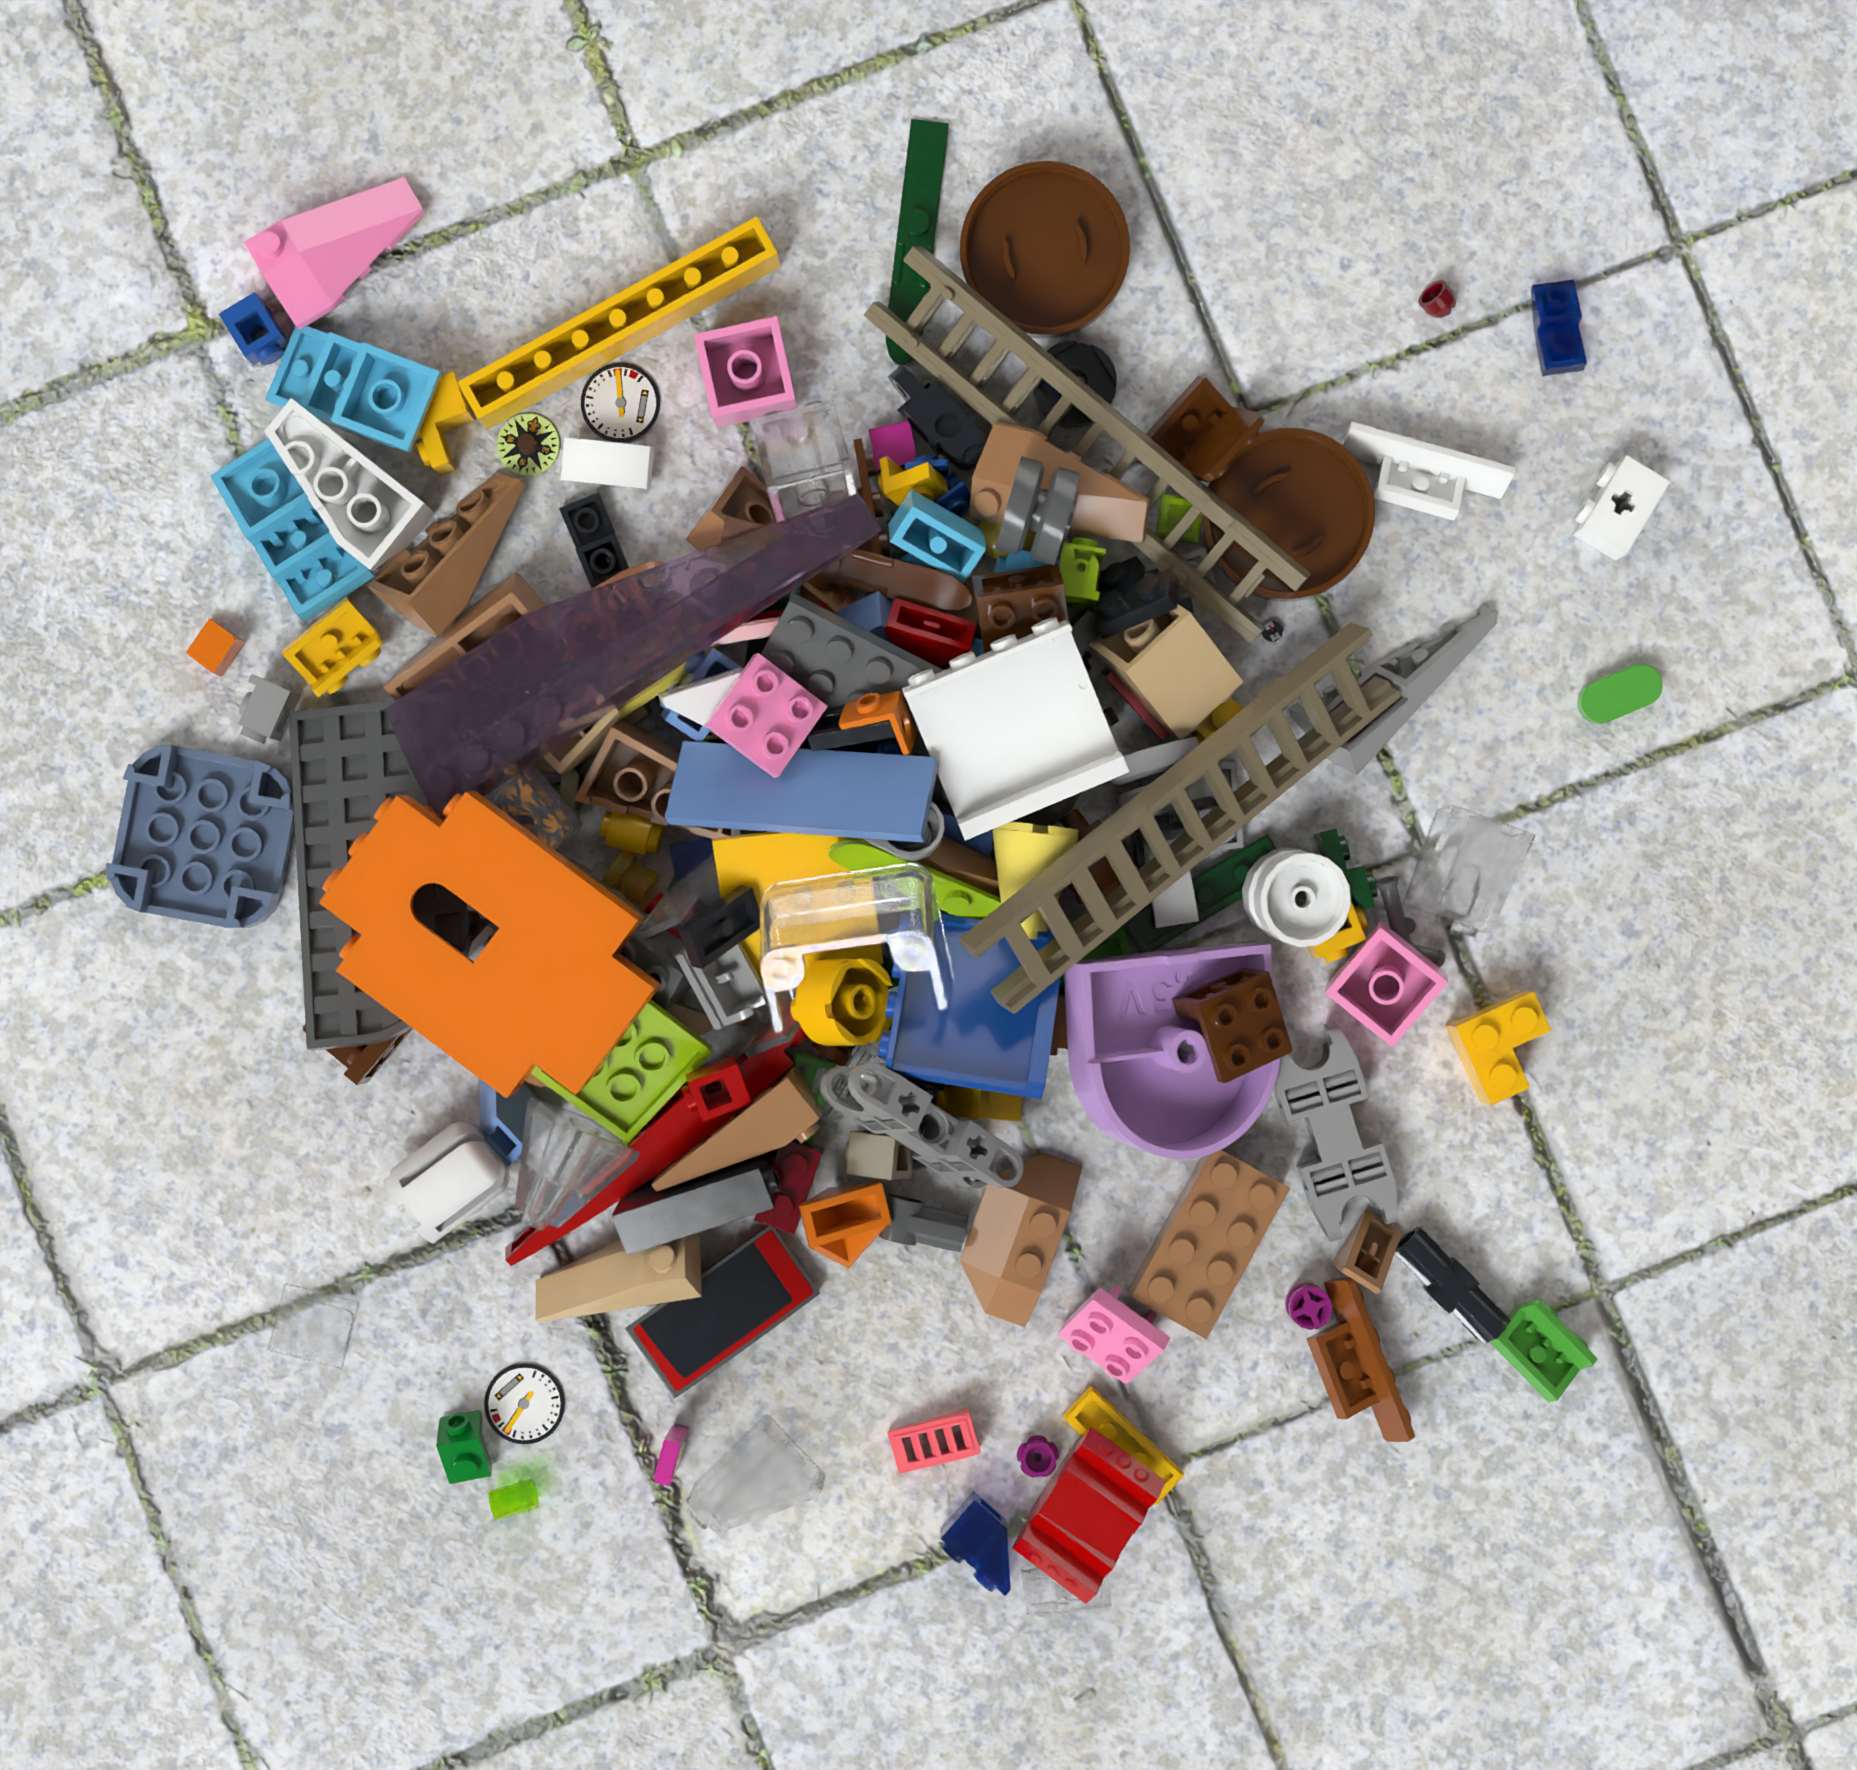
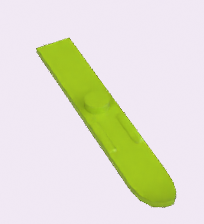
M861 839L843 840L833 844L828 849L830 859L840 866L912 898L920 899L919 901L955 916L983 920L1001 905L1000 898L919 862L899 859L894 854Z

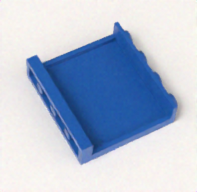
M913 898L911 913L902 912L898 938L906 939L904 952H895L892 977L900 979L898 991H889L885 1017L893 1018L891 1033L882 1032L878 1058L886 1059L885 1067L905 1078L1042 1099L1047 1079L1060 977L1015 1014L1011 1013L999 1005L991 993L994 987L1021 966L1005 937L976 959L965 951L959 938L981 921L980 919L918 910L920 899ZM1049 928L1047 932L1038 931V940L1030 939L1034 948L1040 951L1055 937Z

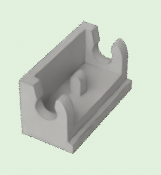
M741 942L703 969L691 966L685 947L675 955L715 1031L754 1014L753 1008L762 1006L771 999Z

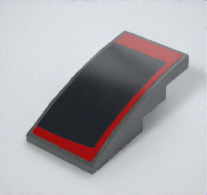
M768 1225L701 1273L702 1297L657 1304L625 1329L675 1399L752 1345L821 1293L776 1229Z

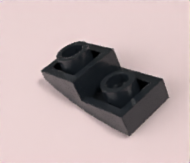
M599 492L559 508L591 588L598 586L623 570L629 569L624 552Z

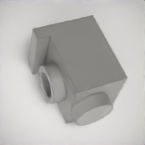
M251 674L248 682L256 686L253 692H248L241 702L239 714L242 717L238 724L242 725L243 728L240 734L262 744L265 743L267 737L281 741L289 724V712L295 711L301 695Z

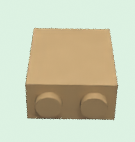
M1178 604L1174 610L1108 638L1102 639L1098 635L1089 644L1095 654L1152 717L1179 740L1194 732L1201 725L1202 721L1220 704L1226 702L1243 683V680L1193 615Z

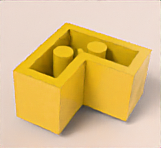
M1520 991L1445 1025L1480 1103L1488 1105L1496 1104L1530 1088L1513 1048L1552 1031L1534 991Z

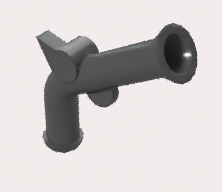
M1388 876L1376 880V886L1380 889L1390 929L1439 968L1442 967L1446 957L1441 949L1435 950L1411 942L1410 934L1415 931L1416 923L1412 918L1405 917L1397 888L1399 877Z

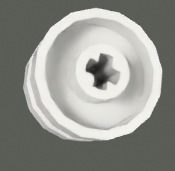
M1295 848L1275 849L1260 857L1247 872L1242 888L1243 908L1251 924L1266 936L1298 947L1319 945L1333 937L1345 923L1351 905L1350 886L1343 871L1327 857Z

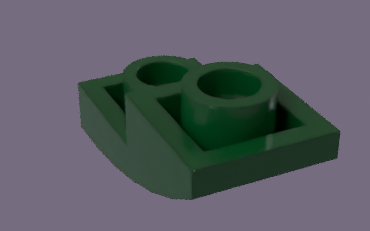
M1336 828L1313 834L1320 856L1329 858L1343 871L1350 886L1352 904L1355 906L1359 905L1361 909L1375 907L1373 898L1378 896L1373 874L1371 872L1366 873L1364 865L1350 869L1346 867L1345 861L1350 860V851L1345 836H1338Z

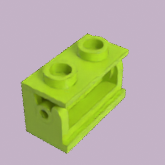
M1072 538L1071 543L1063 542L1058 560L1060 561L1059 570L1064 582L1067 608L1094 611L1100 593L1095 591L1098 571L1106 553V549L1097 548V541L1086 538Z

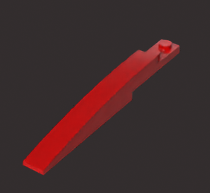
M790 1009L736 1058L751 1101L794 1064L786 1048L790 1044L795 1047L808 1037L801 1028L800 1023L792 1018ZM686 1081L628 1144L623 1140L508 1244L505 1247V1261L510 1266H513L594 1218L685 1155L744 1107L703 1122L698 1110L690 1112L681 1090L682 1087L688 1086ZM714 1081L707 1084L705 1089L708 1092H716L720 1089L721 1083Z

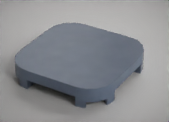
M156 745L155 748L144 752L133 764H128L122 778L128 780L113 860L112 863H106V879L111 881L116 895L126 904L125 907L141 913L155 914L224 928H251L265 922L277 910L285 885L295 832L292 780L280 768L261 761L175 745Z

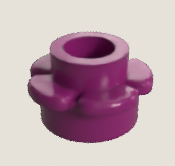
M1034 1435L1028 1438V1442L1022 1443L1019 1446L1017 1460L1021 1462L1020 1468L1027 1476L1046 1477L1052 1474L1056 1468L1055 1461L1059 1458L1058 1448L1053 1442H1048L1046 1437ZM1040 1453L1042 1455V1458L1040 1460H1035L1034 1454Z

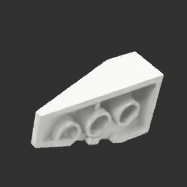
M292 398L264 431L308 496V500L330 530L329 532L336 543L371 571H374L408 547L435 514L424 502Z

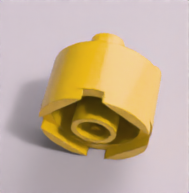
M871 959L815 960L811 962L799 981L796 997L791 1002L790 1012L792 1018L800 1023L805 1034L820 1045L861 1046L870 1042H876L881 1039L882 1032L888 1031L893 1021V1018L885 1017L889 993L887 986H892L886 970L879 963Z

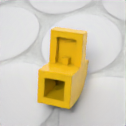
M454 371L441 376L416 437V440L423 439V441L417 443V447L425 467L432 466L440 476L456 471L443 431L475 421L470 405L457 383L460 379Z

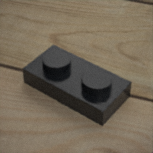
M740 885L680 926L678 930L691 966L703 969L765 924L753 888Z

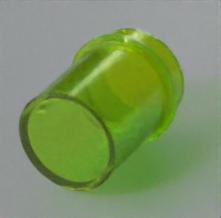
M520 1479L517 1483L490 1490L488 1493L491 1512L495 1520L523 1512L530 1513L531 1510L539 1508L538 1494L532 1479Z

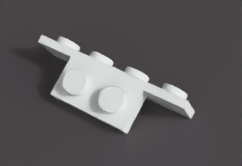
M1351 422L1342 442V445L1356 459L1379 465L1373 494L1375 499L1453 521L1460 511L1463 489L1501 499L1516 467L1501 464L1494 460L1483 459L1458 452L1451 448H1444L1416 440L1412 437L1401 436L1355 422Z

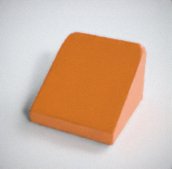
M209 618L186 651V654L213 674L222 677L246 642Z

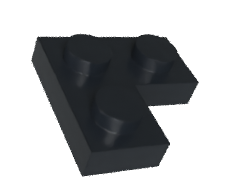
M1137 556L1121 563H1113L1105 570L1100 571L1098 586L1100 593L1096 604L1094 629L1102 639L1108 638L1176 609L1178 604L1179 578L1174 571L1169 568L1155 575L1151 574L1144 577L1145 566Z

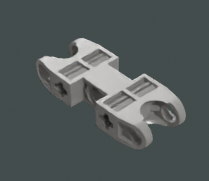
M1336 1022L1324 1025L1327 1043L1323 1044L1324 1052L1321 1060L1311 1068H1301L1295 1063L1293 1057L1285 1055L1280 1058L1279 1071L1273 1088L1282 1120L1287 1123L1302 1118L1305 1120L1316 1159L1296 1166L1307 1202L1330 1242L1342 1238L1339 1222L1343 1221V1208L1354 1197H1367L1373 1206L1377 1205L1386 1225L1397 1222L1399 1219L1396 1181L1384 1143L1376 1140L1367 1144H1361L1349 1104L1370 1097L1358 1058Z
M874 1062L862 1063L854 1068L847 1066L831 1067L822 1076L820 1091L828 1104L874 1134L886 1133L914 1151L912 1155L914 1159L954 1183L968 1189L982 1188L986 1184L998 1188H1008L1016 1185L1021 1179L1023 1161L1015 1149L973 1121H959L931 1103L932 1095L890 1069ZM867 1070H869V1071H871L875 1076H870V1075L864 1074V1072L867 1071ZM838 1073L848 1079L849 1091L843 1098L837 1097L832 1090V1080ZM922 1119L925 1124L923 1134H921L919 1127ZM1002 1156L1009 1159L1012 1167L1011 1175L1006 1180L1000 1178L996 1173V1162ZM968 1177H972L977 1180L971 1181Z

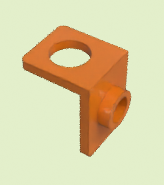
M901 690L882 695L879 693H868L855 701L847 702L839 720L841 730L890 720L903 755L911 754L917 735ZM902 720H903L904 727H905V733H904L903 726H902Z

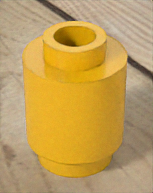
M606 811L600 828V836L606 837L605 845L607 847L646 856L647 853L657 855L665 826L653 823L651 819L629 813L625 815L614 811L613 813Z

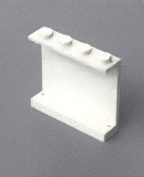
M1052 617L1041 621L1031 627L1033 634L1018 640L1015 634L998 639L990 644L992 651L978 657L975 656L973 651L960 655L949 661L951 668L934 674L932 669L917 673L908 679L910 685L902 688L929 755L937 759V774L965 840L1129 772L1125 759L1117 748L1072 636V627L1066 620L1058 623L1057 618Z

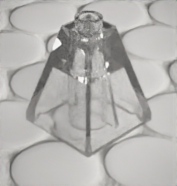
M531 1096L526 1109L515 1206L524 1212L521 1220L541 1231H544L547 1225L559 1228L637 1160L640 1153L591 1118Z

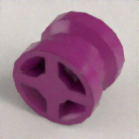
M1308 1282L1299 1283L1292 1287L1286 1295V1312L1300 1327L1309 1330L1318 1329L1330 1319L1332 1313L1331 1300L1315 1284Z

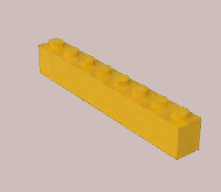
M756 216L457 383L477 419L488 430L780 268L778 253Z

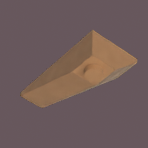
M1000 421L993 424L972 476L969 517L1002 525L1020 458L1023 456L1043 463L1045 471L1039 489L1041 491L1047 492L1052 474L1059 467L1081 473L1074 501H1077L1068 534L1135 542L1146 540L1150 499L1110 474L1102 475L1081 462L1082 457L1072 451L1068 453L1062 451L1047 441L1049 437L1037 430Z
M796 1064L751 1101L752 1104L745 1107V1111L740 1115L738 1113L733 1115L711 1134L712 1137L707 1141L703 1139L698 1145L663 1171L651 1184L656 1191H660L781 1148L795 1138L802 1143L820 1128L817 1121L821 1118L824 1111Z

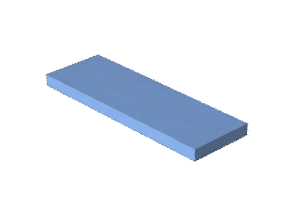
M683 741L665 819L671 825L924 843L938 762L936 757L831 750L812 751V749L798 748L780 776L773 778L729 744Z

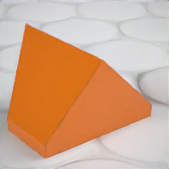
M882 1182L829 1187L799 1205L808 1246L848 1269L885 1227L892 1224Z

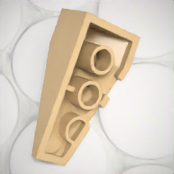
M700 1232L630 1255L626 1254L621 1239L537 1279L535 1320L541 1323L702 1297Z

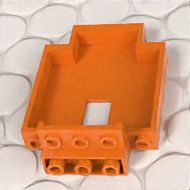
M476 791L465 792L463 796L459 793L456 794L449 801L443 812L434 805H421L409 795H396L394 799L391 797L387 798L374 815L378 822L368 835L362 833L351 845L348 854L352 857L343 870L337 868L327 878L322 887L326 893L319 904L361 934L360 937L354 935L345 944L339 954L343 961L335 971L506 1099L519 1090L536 1066L577 1095L585 1089L662 985L620 954L622 948L645 917ZM428 883H436L446 887L499 927L475 962L417 919L413 911V899L416 892L422 886Z

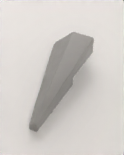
M1482 606L1477 609V616L1457 627L1449 623L1440 628V636L1420 646L1415 641L1359 670V678L1357 680L1361 688L1376 676L1388 680L1392 688L1399 690L1401 697L1329 755L1327 759L1358 775L1497 624L1494 611ZM1333 684L1322 690L1323 697H1321V700L1328 714L1345 702L1339 689H1336ZM1299 702L1288 709L1290 716L1305 733L1313 728L1304 707Z

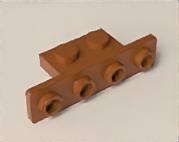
M1350 1277L1331 1279L1325 1282L1324 1286L1331 1300L1338 1323L1307 1338V1342L1337 1419H1348L1371 1406L1385 1441L1409 1442L1415 1438V1433L1411 1426V1416L1403 1405L1397 1390L1395 1375L1388 1366L1383 1354L1379 1334L1371 1323L1364 1305V1295L1361 1289L1357 1286L1355 1280Z

